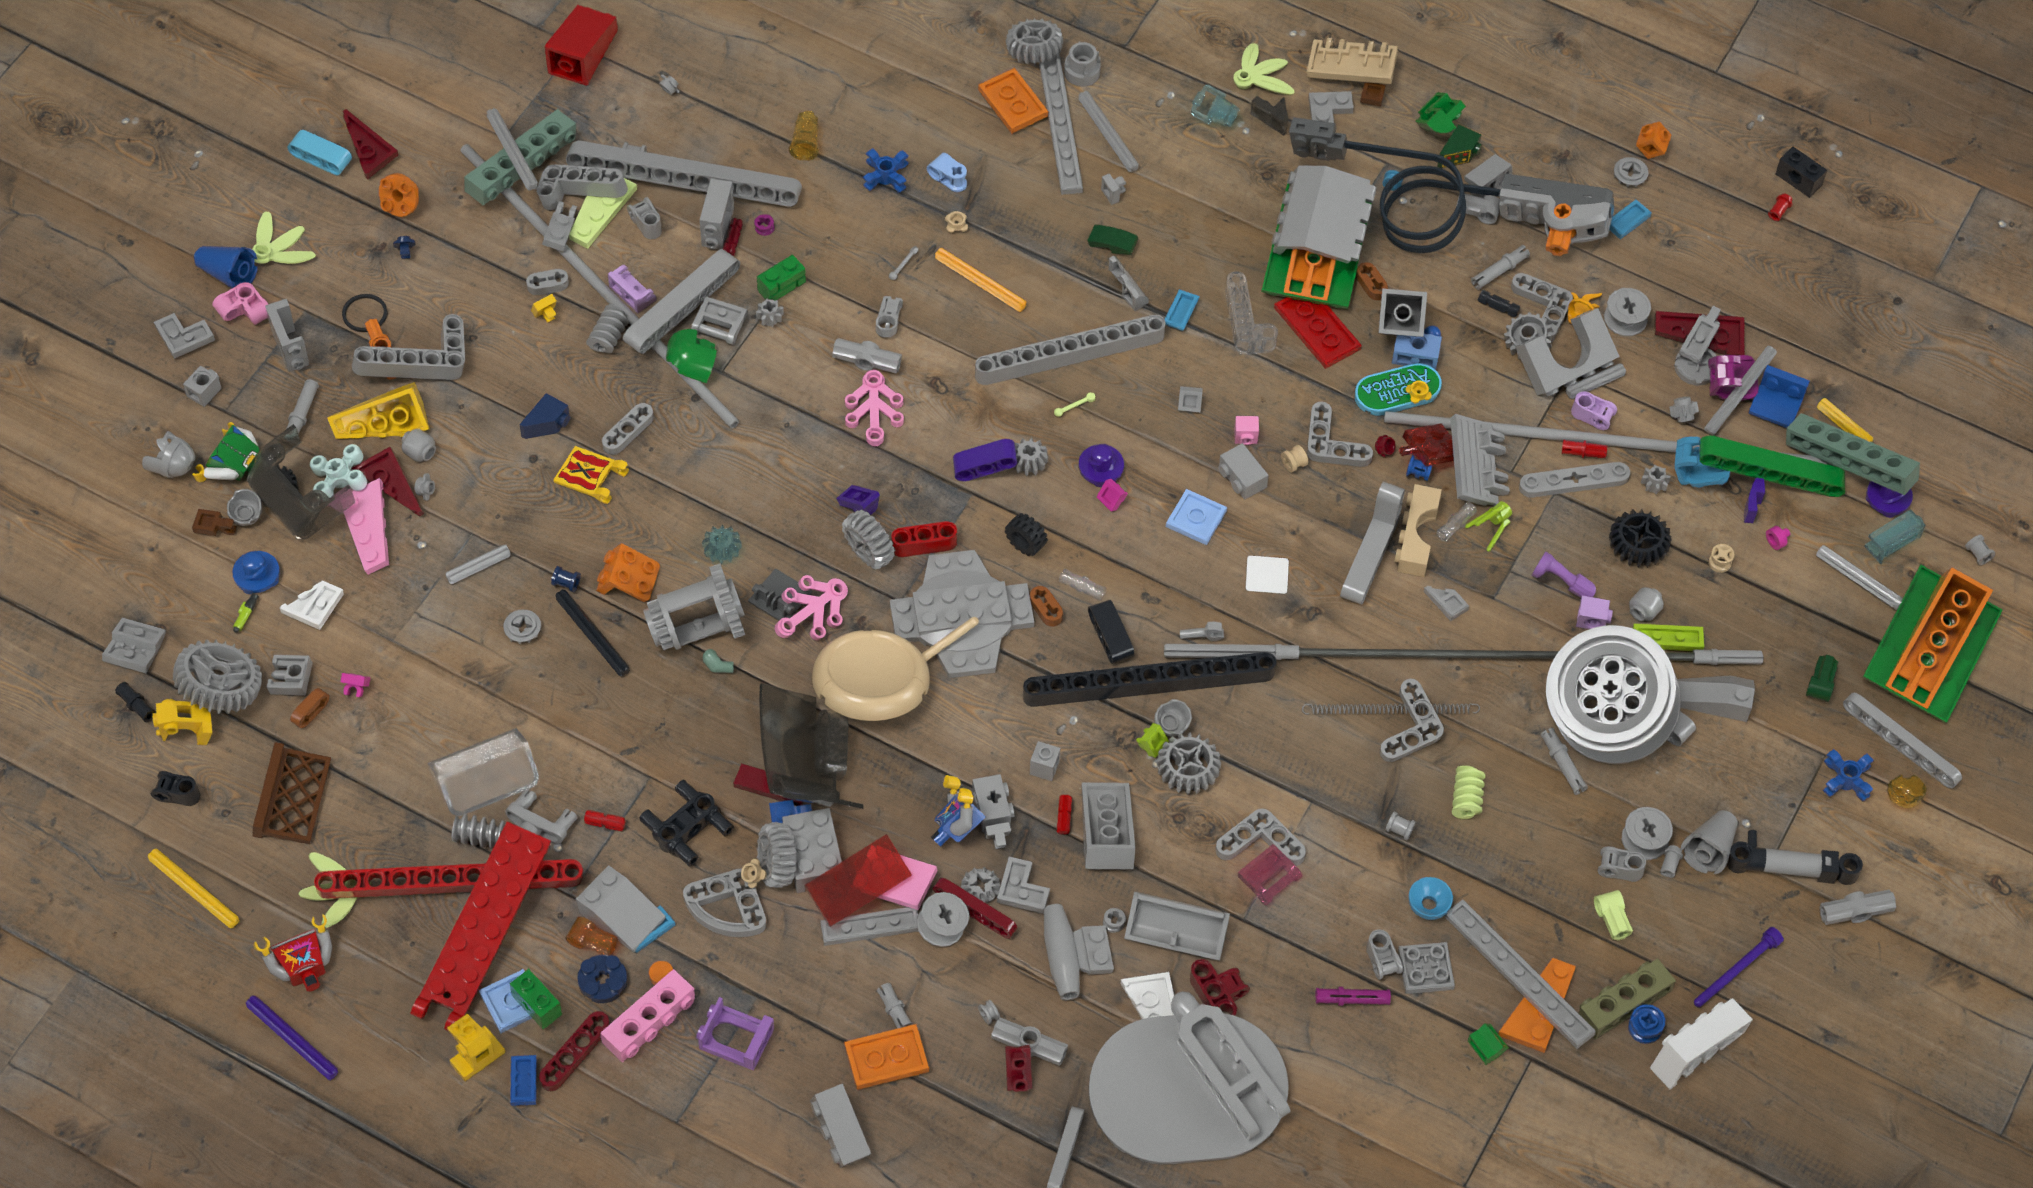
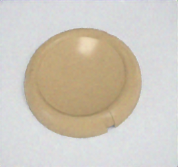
M859 630L839 636L822 649L814 663L812 683L817 696L820 699L824 696L825 705L833 711L853 719L879 721L899 717L917 707L922 702V694L926 695L928 692L930 673L922 653L905 638L881 630Z

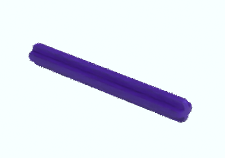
M253 995L246 1001V1006L324 1077L332 1080L337 1076V1067L257 996Z

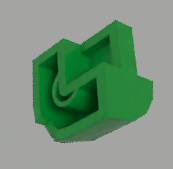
M1437 92L1418 111L1420 117L1415 122L1426 131L1435 133L1451 132L1457 128L1452 121L1461 116V111L1466 106L1461 100L1451 99L1447 93Z
M684 329L674 333L669 339L666 360L679 369L677 373L707 383L715 362L717 350H715L714 343L706 339L697 338V330Z

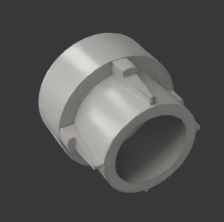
M1079 41V43L1074 44L1070 48L1069 55L1066 57L1064 64V75L1067 81L1079 87L1094 84L1100 76L1101 63L1099 51L1090 43Z

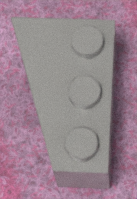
M843 1083L815 1094L810 1100L811 1108L821 1124L820 1129L824 1139L828 1140L832 1148L830 1149V1154L834 1163H839L840 1168L870 1156V1149Z

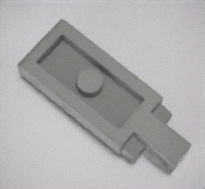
M1712 306L1707 316L1704 314L1699 316L1679 351L1680 355L1699 364L1718 331L1720 322L1716 320L1721 309Z

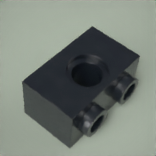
M1793 146L1780 158L1775 175L1810 198L1822 187L1827 169Z

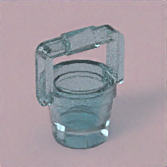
M1205 85L1192 101L1191 115L1208 124L1214 121L1231 127L1240 108L1225 99V93L1210 85ZM1206 91L1216 95L1207 116L1196 111L1205 98Z

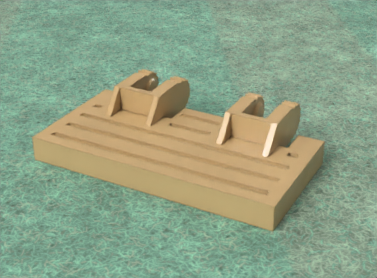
M1327 38L1326 46L1323 48V40L1314 39L1307 67V77L1391 84L1398 46H1388L1387 42H1382L1380 52H1374L1375 43L1374 41H1369L1367 51H1365V43H1346V39H1340L1339 47L1336 49L1333 48V38Z

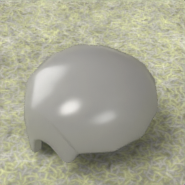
M249 489L235 491L227 503L228 517L240 526L254 524L262 514L261 498L256 492Z
M1172 699L1160 705L1154 716L1155 724L1160 725L1165 735L1170 737H1176L1180 733L1183 734L1188 729L1192 720L1191 709L1185 702L1177 699Z

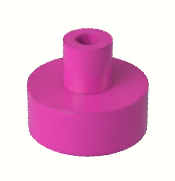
M1774 526L1766 531L1767 541L1773 549L1779 550L1787 545V537L1790 536V531L1787 528L1781 529L1779 526Z

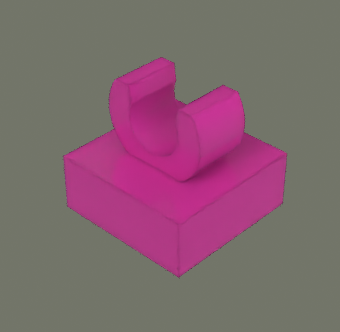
M1108 479L1104 482L1097 498L1112 512L1118 509L1128 493L1115 481Z
M342 673L340 682L347 683L343 690L344 695H349L350 689L355 687L357 689L356 697H362L364 692L362 686H369L371 677Z

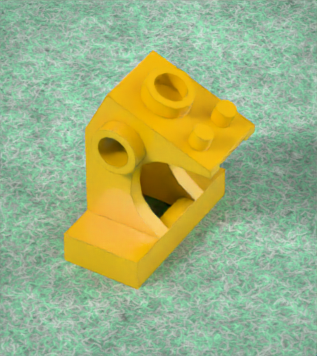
M166 699L161 703H156L157 713L152 714L154 727H159V730H156V735H161L163 741H166L168 735L178 733V729H188L196 734L197 745L208 744L212 735L211 713L208 711V708L203 707L199 709V705H191V701H175L173 699ZM178 713H189L191 718L178 717Z
M468 1014L447 1028L458 1042L455 1046L458 1054L449 1061L464 1081H467L505 1054L504 1047L486 1026L480 1027Z

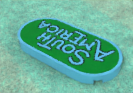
M1420 363L1368 375L1358 382L1355 389V401L1361 410L1371 412L1372 415L1376 416L1385 415V411L1398 412L1428 404L1434 401L1440 392L1442 385L1441 377L1434 368ZM1415 381H1423L1428 385V392L1432 394L1430 400H1422L1417 404L1412 403L1410 394L1406 392V387L1412 385Z

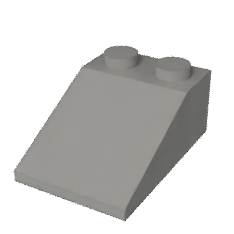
M609 865L576 898L581 915L632 952H635L646 937L666 919V916L626 877Z

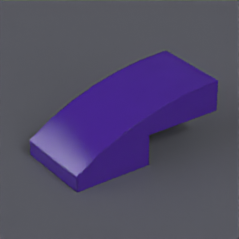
M1756 478L1752 485L1745 505L1744 523H1753L1758 512L1757 504L1761 505L1765 495V482L1763 478Z

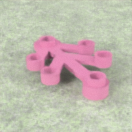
M870 370L862 379L863 385L854 393L845 397L846 408L856 409L854 412L846 415L845 424L849 428L857 427L859 419L870 410V428L866 431V441L871 446L876 447L884 441V431L879 427V410L890 418L892 426L901 427L904 423V416L901 412H896L892 408L898 409L903 406V396L895 393L884 384V376L879 371ZM878 391L890 399V406L878 398ZM869 392V399L858 407V400Z
M805 575L798 582L800 589L803 591L812 589L824 592V594L816 597L797 593L794 588H787L783 591L782 599L784 602H795L807 606L790 619L782 618L776 623L775 632L781 638L791 636L795 632V626L814 613L813 628L810 630V636L814 640L822 639L826 634V630L823 627L824 605L829 601L830 615L827 617V624L831 628H836L842 623L843 619L839 614L840 601L847 596L848 589L846 584L836 578L831 579L828 583L814 581L811 576ZM803 580L808 581L809 586L804 585ZM834 586L840 590V593L835 591ZM787 592L792 594V599L787 597ZM832 617L837 619V623L832 621ZM784 623L789 625L790 630L784 627ZM815 629L820 631L821 636L815 633Z

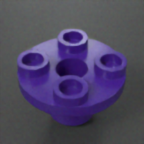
M1107 444L1090 446L1082 452L1078 467L1084 479L1093 483L1096 487H1102L1106 480L1112 479L1116 481L1120 478L1124 470V460L1120 452Z
M1871 481L1865 498L1876 511L1882 513L1885 517L1893 518L1895 515L1902 514L1910 507L1913 493L1910 489L1903 495Z

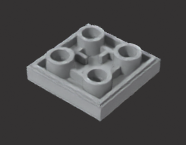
M1447 942L1398 947V954L1403 968L1402 977L1405 994L1454 990L1455 985Z

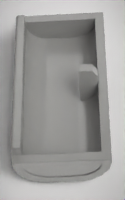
M1134 891L1124 939L1220 961L1230 913Z

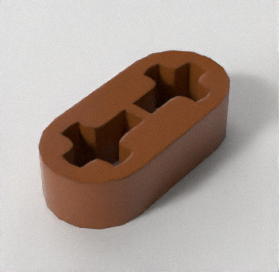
M1368 262L1361 263L1357 267L1356 279L1366 294L1373 300H1381L1382 289H1388V285L1377 268Z
M1034 587L1030 592L1031 606L1043 623L1051 627L1059 625L1063 617L1062 607L1046 587ZM1036 596L1044 597V603L1040 598L1036 599ZM1048 609L1052 614H1056V617L1048 616Z
M320 688L314 689L293 711L290 721L299 728L306 727L327 705L329 694Z

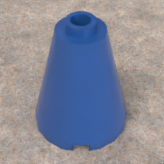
M201 246L194 254L195 264L198 268L231 289L241 283L251 284L257 273L258 266L254 265V259H257V255L254 250L247 247Z

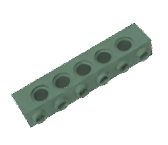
M557 109L515 140L531 170L536 166H540L551 155L558 153L566 144L574 141L576 138V123ZM504 148L464 177L465 192L482 205H485L490 200H494L498 194L505 189H509L513 183L520 179Z
M1800 413L1786 428V445L1903 495L1919 480L1920 462L1803 413Z

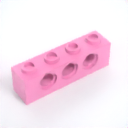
M673 969L600 1033L602 1044L621 1062L627 1058H632L639 1051V1047L646 1041H652L663 1026L670 1025L680 1011L687 1010L693 1004L695 999L694 988ZM665 999L674 1000L672 1003L669 1004L663 1003ZM647 1015L655 1016V1018L651 1020L644 1019V1017ZM629 1031L637 1032L633 1036L626 1035V1033Z

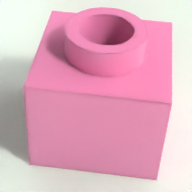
M1236 416L1234 426L1235 444H1257L1259 435L1258 416Z

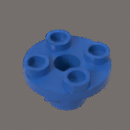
M251 551L242 555L235 562L232 574L236 585L244 593L250 595L252 593L264 592L277 585L280 568L277 560L271 554L264 551Z

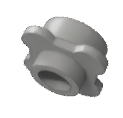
M662 74L661 78L663 80L659 83L660 87L669 95H672L674 92L679 94L678 82L673 77H666Z
M425 473L423 477H419L416 480L415 492L417 495L423 496L424 500H429L430 494H433L435 490V483L430 479V475Z

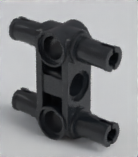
M683 779L675 786V791L687 801L684 806L663 822L649 809L645 810L639 819L652 832L653 838L659 843L662 851L676 854L691 867L697 862L699 857L686 844L708 824H712L724 837L733 831L734 825L721 814L720 807L715 804L712 795L697 792ZM703 806L709 807L706 810L700 809ZM667 836H673V837H674V838H672V839H670V840L664 839V838L667 837Z

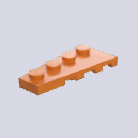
M1552 958L1540 976L1564 999L1576 966ZM1524 997L1498 1034L1505 1039L1545 1053L1554 1026Z

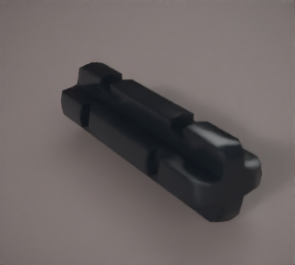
M1486 290L1480 292L1478 297L1480 303L1485 305L1488 303L1490 307L1503 313L1508 312V315L1512 317H1517L1519 314L1520 305L1510 304V301L1495 294L1492 296Z

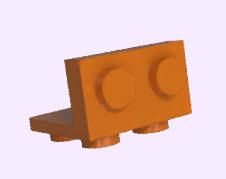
M623 543L612 551L609 550L603 560L605 563L604 569L597 578L599 584L596 591L605 595L615 587L642 602L648 601L660 564Z

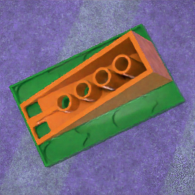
M1287 184L1285 192H1288L1290 184ZM1282 204V207H1281V211H1282V212H1283V209H1284V204ZM1277 224L1276 232H1278L1279 224ZM1272 244L1261 292L1289 297L1294 300H1304L1315 304L1348 309L1359 260H1350L1349 263H1344L1303 249H1286L1280 255L1273 252L1274 245Z
M1919 565L1865 670L1863 678L1946 724L2002 613L2001 608L1988 602L1993 590L1952 567L1943 575H1939L1927 567Z

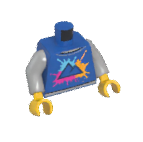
M946 775L943 781L944 788L950 789V793L947 794L948 804L936 816L935 821L940 828L931 836L940 847L950 837L957 843L960 842L986 818L972 803L973 795L971 790L960 788L957 792L961 781L957 777Z

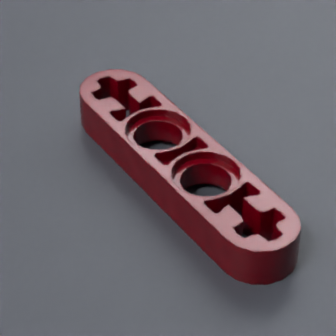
M940 878L934 885L933 891L935 893L946 892L962 899L968 908L971 918L1000 936L1010 939L1017 930V925L1012 919L948 879Z
M602 1011L591 1013L545 1065L539 1074L540 1084L544 1090L555 1091L559 1089L601 1041L600 1033L610 1025L606 1013ZM602 1020L603 1026L598 1025L594 1029V1021L600 1022ZM580 1037H586L590 1040L589 1044L585 1047L577 1046L576 1041ZM565 1055H570L574 1058V1061L570 1065H562L560 1059ZM555 1074L556 1081L550 1080L547 1082L546 1076L552 1077Z

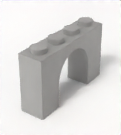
M1598 308L1588 310L1570 319L1581 344L1579 361L1571 369L1562 367L1554 360L1543 335L1515 346L1537 395L1546 394L1547 397L1559 391L1558 387L1573 385L1577 382L1576 378L1591 376L1595 374L1594 369L1609 367L1614 364L1612 360L1620 357Z

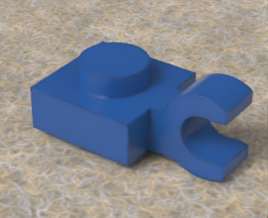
M793 800L769 803L772 822L782 823V817L812 811L811 804L794 807Z

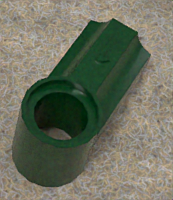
M1827 654L1819 656L1814 675L1811 676L1806 696L1829 702L1835 685L1833 680L1839 663L1833 656Z

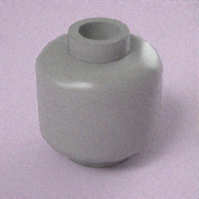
M414 429L403 435L402 451L415 462L428 461L435 454V440L423 430Z
M1641 588L1629 601L1630 613L1638 621L1648 622L1653 620L1664 607L1661 593L1654 588Z

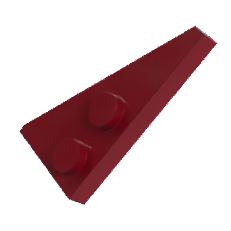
M391 447L384 449L352 468L353 470L363 472L369 483L380 478L383 482L382 491L419 517L424 514Z

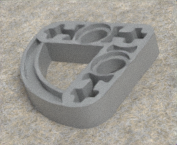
M735 869L692 882L684 888L683 897L687 909L705 928L730 937L754 936L765 930L766 916L756 888H750L748 882L744 881L745 889L741 891L740 883L737 882V878H742V869ZM715 883H720L724 886V889L719 893H715L711 890V886ZM705 887H707V896H705V891L703 890ZM695 891L698 894V898L693 899L691 892ZM734 896L743 923H732L717 919L707 913L701 906ZM745 897H752L755 902L751 906H744L741 900ZM753 912L756 920L759 921L758 926L752 923L751 913Z

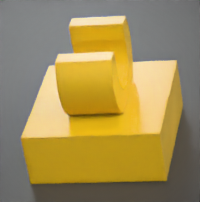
M553 294L533 303L531 312L535 318L543 315L547 323L555 319L556 313L553 308H555L557 301Z

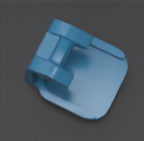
M1689 436L1677 440L1674 468L1681 485L1690 484L1693 487L1700 488L1708 485H1722L1728 481L1730 471L1700 463L1699 447L1693 449V446L1699 445L1700 437Z

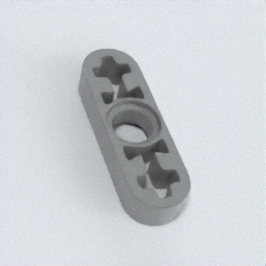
M640 403L629 411L603 436L602 445L604 452L609 455H616L629 445L652 423L654 419L652 407L649 404ZM640 413H641V414L647 413V416L642 415V416L639 417V414H640ZM630 425L634 427V430L630 433H625L622 431V428ZM615 441L617 442V445L611 444V445L609 446V442H611V443H614Z

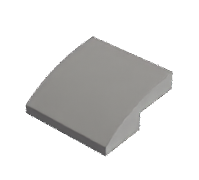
M122 618L112 632V641L103 652L102 661L147 673L161 647L166 630Z

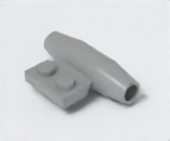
M1051 904L1044 908V940L1050 972L1062 1000H1073L1080 995V971L1093 975L1111 974L1114 970L1106 926H1085L1073 932L1061 904Z

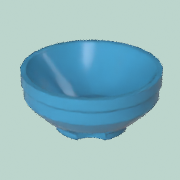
M1425 877L1417 880L1411 886L1408 896L1409 905L1413 912L1419 917L1429 920L1439 919L1446 915L1453 902V894L1450 887L1444 881L1434 877ZM1431 899L1436 903V907L1434 909H1426L1422 905V901Z

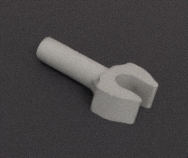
M1207 622L1205 628L1180 630V638L1207 637L1210 641H1218L1224 638V629H1222V623Z

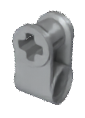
M648 197L643 198V201L627 206L631 220L637 225L645 238L656 239L662 234L660 215Z
M1609 846L1601 849L1602 861L1597 870L1599 875L1631 882L1639 881L1642 878L1646 865L1644 855L1639 852ZM1629 865H1635L1638 868H1631Z
M1381 929L1373 931L1369 936L1366 951L1376 978L1380 980L1388 974L1402 973V963L1393 946L1390 935ZM1373 942H1381L1384 946L1377 947Z

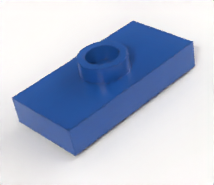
M536 1055L511 1056V1106L536 1105Z

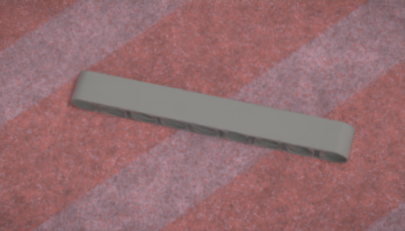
M1150 315L981 356L975 363V379L979 384L989 385L1157 344L1164 339L1166 323L1160 315Z

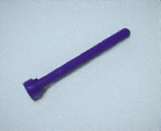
M1769 927L1763 933L1761 942L1694 1000V1005L1696 1007L1703 1006L1768 948L1778 947L1784 941L1782 934L1776 928Z

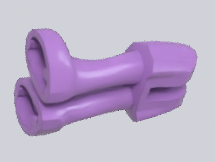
M1548 552L1544 553L1532 573V576L1535 578H1540L1547 572L1557 575L1569 586L1568 591L1580 598L1582 596L1593 597L1596 592V587L1590 580L1581 574H1572Z

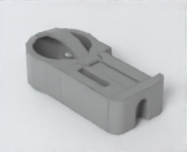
M890 296L883 297L875 331L879 336L889 338L897 333L899 313L903 307V300L901 298L893 300ZM882 323H886L885 328H882L879 325Z

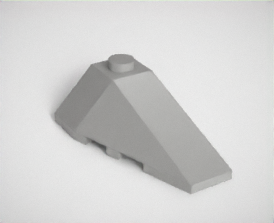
M1731 675L1677 679L1681 694L1680 708L1747 722L1753 704L1754 680Z

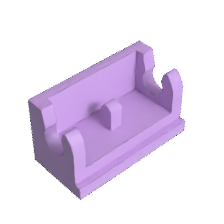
M622 265L613 272L608 273L609 287L632 309L639 313L656 301V296L652 294L654 291L651 289L647 290L630 274L627 266Z

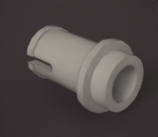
M1670 845L1664 850L1665 858L1660 872L1665 877L1673 878L1675 877L1679 860L1683 858L1681 848Z

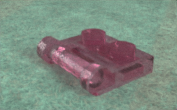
M1272 844L1238 872V877L1258 896L1261 903L1267 906L1273 901L1272 898L1291 882L1298 881L1302 877V873ZM1285 869L1287 871V874L1266 890L1262 887L1281 870Z

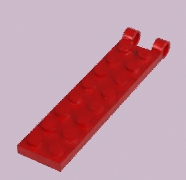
M508 821L506 822L420 995L412 1006L411 1015L423 1019L433 1001L453 1010L444 1026V1030H447L450 1025L467 1014L551 845V840ZM450 993L451 996L450 998L446 999L444 998V994Z

